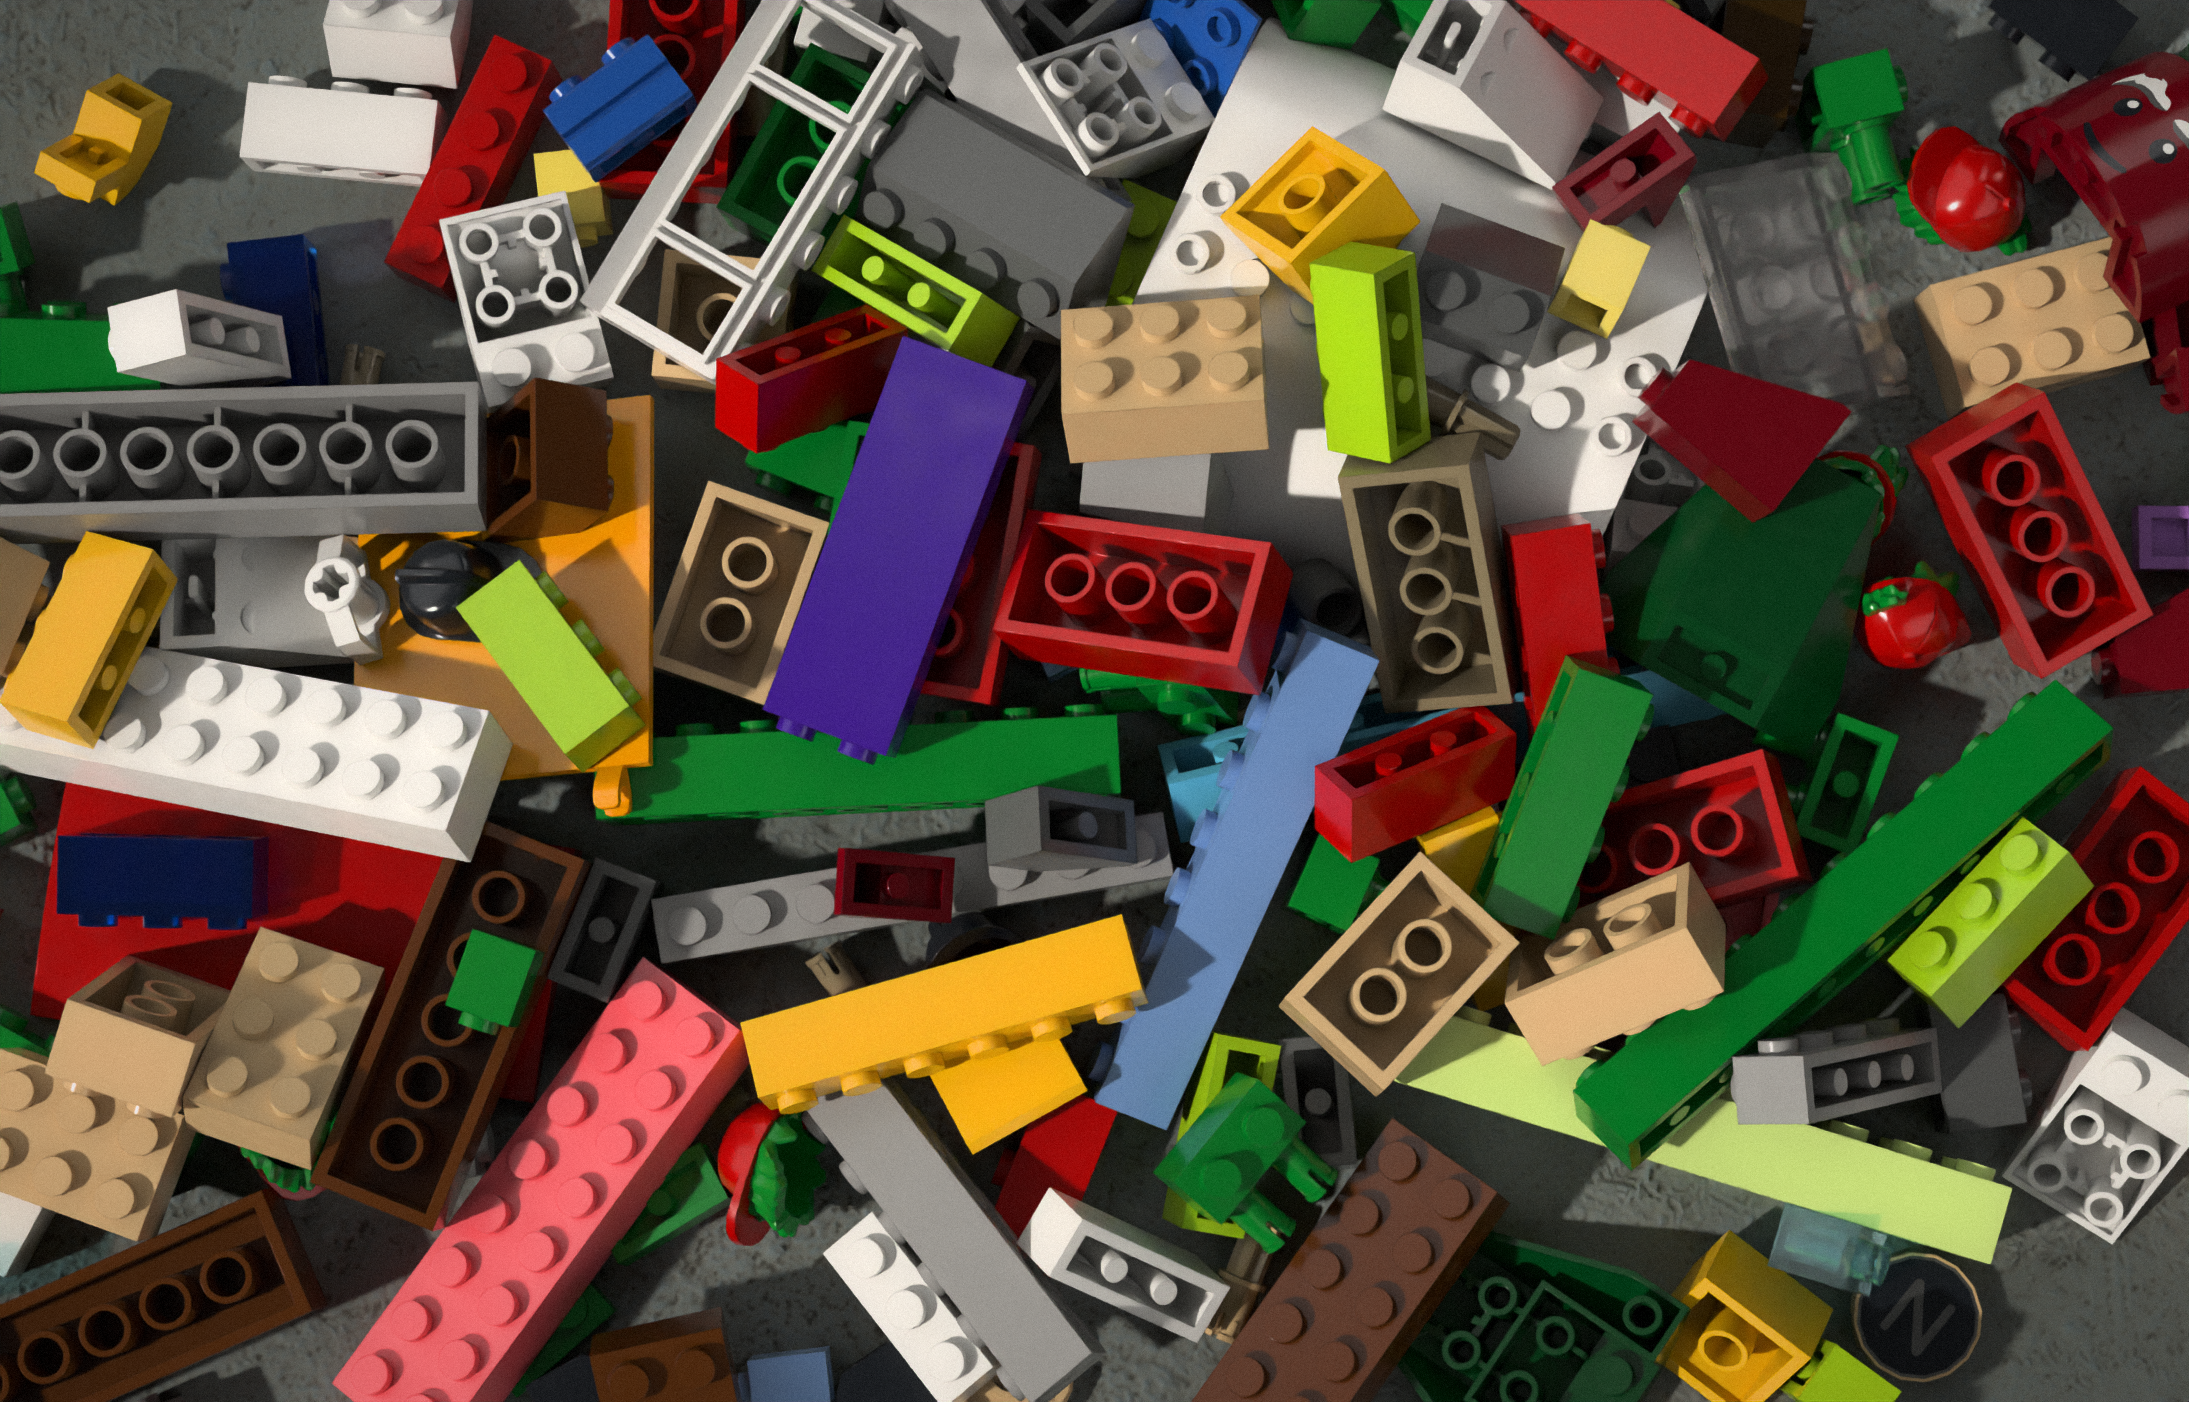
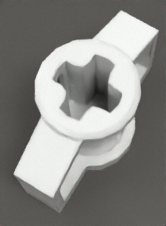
M344 534L321 540L319 542L316 564L311 568L305 580L304 592L308 602L317 610L324 612L336 647L356 663L361 665L384 658L379 628L384 624L390 612V600L387 592L378 583L371 580L367 553Z

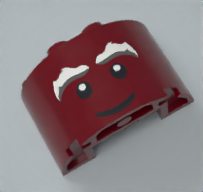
M2152 52L2010 117L2004 124L1998 141L2030 183L2034 185L2054 176L2057 167L2113 239L2103 278L2135 320L2141 323L2188 301L2189 61L2168 52Z

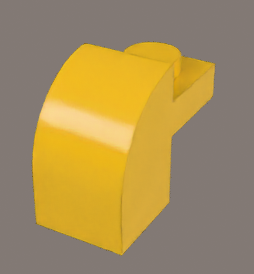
M117 73L86 91L73 134L42 150L34 173L55 184L57 190L67 197L84 200L88 203L101 198L115 206L134 188L157 150L173 103Z

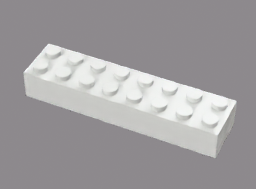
M24 624L18 637L19 641L25 643L24 652L33 636L34 625ZM147 646L144 647L94 749L26 730L0 703V767L3 770L470 863L513 745L488 710L174 651L160 650ZM0 676V698L4 693L7 679L3 676Z

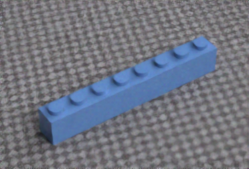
M1302 618L1298 619L1292 633L1283 631L1280 635L1269 663L1271 668L1276 669L1265 693L1261 691V695H1253L1243 719V727L1249 729L1239 752L1231 749L1219 770L1216 786L1221 787L1222 790L1213 811L1203 809L1193 828L1190 845L1196 848L1186 870L1178 867L1169 881L1164 896V903L1170 906L1160 928L1153 925L1149 928L1141 944L1138 962L1143 963L1140 974L1148 1004L1135 1007L1136 1014L1134 1016L1117 1022L1109 1042L1099 1041L1091 1055L1086 1077L1092 1079L1091 1086L1095 1103L1167 1130L1314 807L1315 766L1336 758L1380 661L1371 647Z

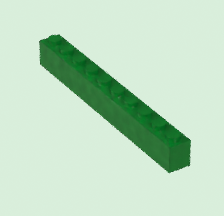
M2056 679L2040 693L2029 692L2012 707L2006 722L1992 734L1985 731L1971 740L1964 749L1961 760L1945 774L1938 771L1924 780L1915 792L1914 800L1898 814L1888 812L1878 819L1869 830L1866 841L1850 855L1842 852L1831 859L1821 871L1819 881L1803 895L1794 893L1784 899L1773 912L1771 922L1754 936L1745 934L1737 939L1725 953L1724 992L1717 994L1711 1002L1695 1010L1680 1009L1656 1019L1644 1031L1628 1035L1625 1046L1608 1061L1599 1059L1589 1065L1579 1076L1576 1088L1573 1090L1577 1118L1633 1171L1730 1087L1733 1074L1732 1057L1758 1052V1040L1788 1037L1929 916L2022 817L2034 825L2109 761L2114 728Z

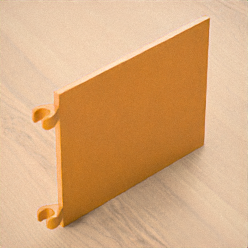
M651 395L607 400V415L612 418L613 435L608 447V475H611L614 481V495L609 511L580 533L504 543L524 550L537 561L542 572H547L569 601L559 610L572 626L582 619L604 647L605 651L595 658L607 674L618 667L642 697L632 707L646 725L584 772L597 771L593 786V802L598 809L604 810L605 814L609 817L625 816L632 811V791L628 768L653 766L654 398ZM482 531L358 535V546L367 553L371 580H374L387 592L390 600V612L384 624L379 628L384 658L361 665L354 661V685L490 711L513 743L500 781L582 773L563 753L482 643L436 640L421 636L406 623L400 610V585L395 580L396 569H404L405 563L415 550L428 542L442 539L482 541Z

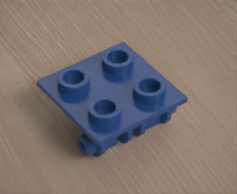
M1147 0L1138 22L1151 18L1192 84L1201 94L1212 115L1216 118L1223 100L1253 42L1262 18L1242 0Z

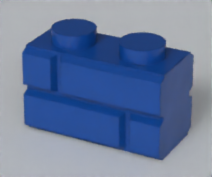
M648 34L637 42L632 37H627L614 44L601 58L604 64L603 67L585 80L580 75H575L563 81L549 96L552 104L543 109L554 129L595 183L689 116L698 106L690 89Z

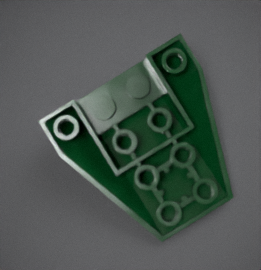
M1815 458L1777 508L1765 517L1751 522L1707 484L1703 485L1610 569L1599 588L1600 594H1608L1614 617V631L1605 633L1606 643L1643 667L1751 727L1804 752H1808L1840 697L1882 494Z
M1491 1231L1397 1366L1424 1402H1642L1662 1373L1691 1309L1636 1271Z

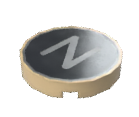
M1907 1251L1883 1257L1862 1274L1851 1296V1324L1857 1347L1873 1366L1900 1380L1928 1382L1950 1375L1969 1359L1980 1338L1982 1309L1974 1285L1958 1266L1935 1254Z

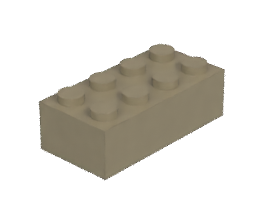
M1481 432L1431 437L1429 442L1391 464L1347 455L1338 475V483L1371 647L1380 660L1376 672L1385 714L1512 704L1520 681V670L1508 579Z

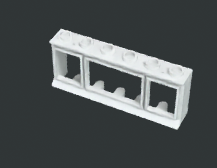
M761 0L580 299V302L599 318L716 386V359L752 346L766 323L773 326L781 318L791 298V292L787 290L799 268L803 270L809 269L818 257L825 237L820 233L832 213L840 215L850 204L858 186V181L854 177L866 157L872 160L889 136L891 125L887 124L899 102L906 105L917 93L925 71L921 69L924 61L917 46L912 42L909 43L835 0ZM799 6L884 53L848 114L763 66L768 57L776 50L780 37ZM751 85L756 86L836 132V135L754 270L669 222L676 215L682 199L700 169L710 159L714 146L734 113L739 110L745 101ZM658 240L742 288L703 355L619 306L634 278L644 268L648 255Z

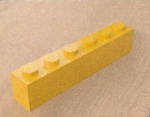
M1122 914L740 1022L758 1098L770 1110L779 1108L781 1114H794L817 1106L819 1104L817 1097L841 1090L844 1096L866 1094L879 1089L882 1086L881 1079L905 1072L907 1078L930 1076L945 1069L944 1061L968 1054L971 1060L990 1059L1009 1050L1007 1043L1033 1036L1034 1042L1039 1043L1057 1040L1072 1033L1071 1025L1097 1018L1098 1024L1102 1025L1117 1023L1136 1014L1135 1007L1148 1004V999L1130 933Z

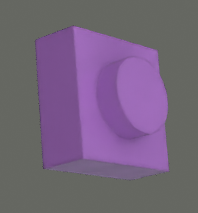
M2138 505L2132 508V572H2189V506Z

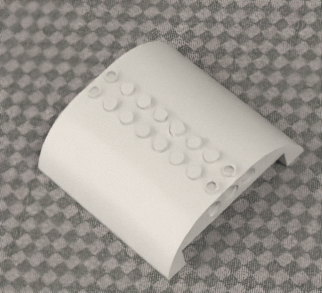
M1270 16L1249 48L1223 100L1132 303L1145 304L1260 296L1265 343L1269 449L1219 453L1234 491V498L1221 536L1271 542L1291 570L1309 559L1321 558L1329 561L1361 596L1338 483V475L1347 454L1328 451L1325 420L1322 413L1323 397L1320 367L1316 352L1317 336L1314 306L1293 292L1220 218L1313 126L1382 167L1389 174L1421 221L1396 248L1415 252L1416 269L1420 263L1441 203L1565 248L1551 298L1529 358L1520 372L1422 337L1425 375L1460 394L1463 393L1464 389L1470 391L1468 399L1516 424L1521 430L1515 446L1505 460H1497L1485 453L1504 563L1505 556L1501 525L1579 513L1591 523V530L1599 529L1603 537L1647 437V434L1632 422L1646 405L1637 397L1662 367L1670 373L1676 369L1716 272L1729 234L1732 215L1679 193L1662 223L1656 228L1653 227L1640 210L1618 224V227L1627 230L1636 240L1651 246L1622 314L1608 338H1603L1547 312L1572 254L1583 235V231L1557 200L1553 190L1382 110L1396 70L1347 49L1289 39L1281 21ZM1579 150L1566 176L1595 156ZM1430 423L1431 437L1440 436L1439 434L1442 429ZM1071 463L1068 473L1082 478L1083 463Z

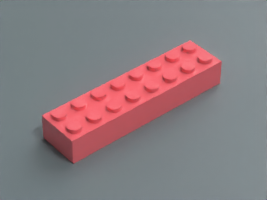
M642 957L332 1384L354 1402H504L609 1258L613 1247L619 1239L625 1236L646 1207L647 1201L654 1191L659 1189L666 1179L665 1177L682 1153L688 1149L750 1062L741 1025L672 972Z

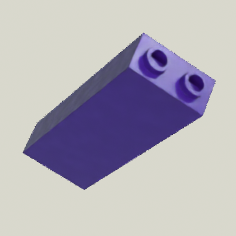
M906 336L902 337L762 709L780 716L776 726L777 729L811 742L814 741L817 730L841 739L837 749L838 752L872 765L875 764L878 753L892 758L897 757L1032 397L1034 388L1027 380Z

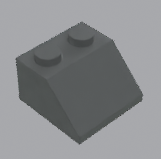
M1441 203L1417 268L1422 337L1520 372L1529 358L1551 298L1565 248Z

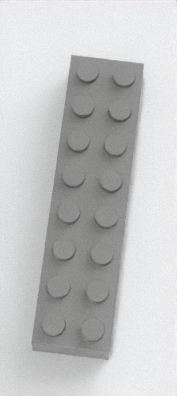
M479 382L0 394V537L13 544L81 542L86 531L122 541L487 531V409Z

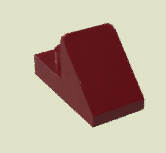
M1658 112L1553 185L1552 189L1557 200L1583 233L1590 219L1603 225L1617 226L1639 210L1656 228L1662 223L1697 163V158L1664 116Z
M838 848L834 915L849 918L951 923L955 858Z

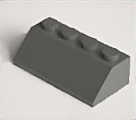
M926 88L918 93L869 162L855 220L980 291L1001 306L1052 336L1061 339V310L1105 307L1135 205L931 89Z

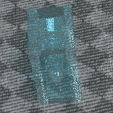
M1786 1202L1767 1266L1842 1290L1869 1296L1872 1285L1881 1286L1886 1277L1891 1258V1249L1884 1247L1887 1236L1885 1233Z

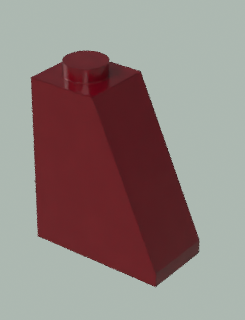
M1689 359L1671 373L1662 367L1651 378L1637 397L1646 405L1632 422L1751 522H1755L1772 513L1852 411L1840 402Z
M2189 585L2151 606L2153 616L2092 650V674L2095 683L2103 685L2104 699L2189 692Z

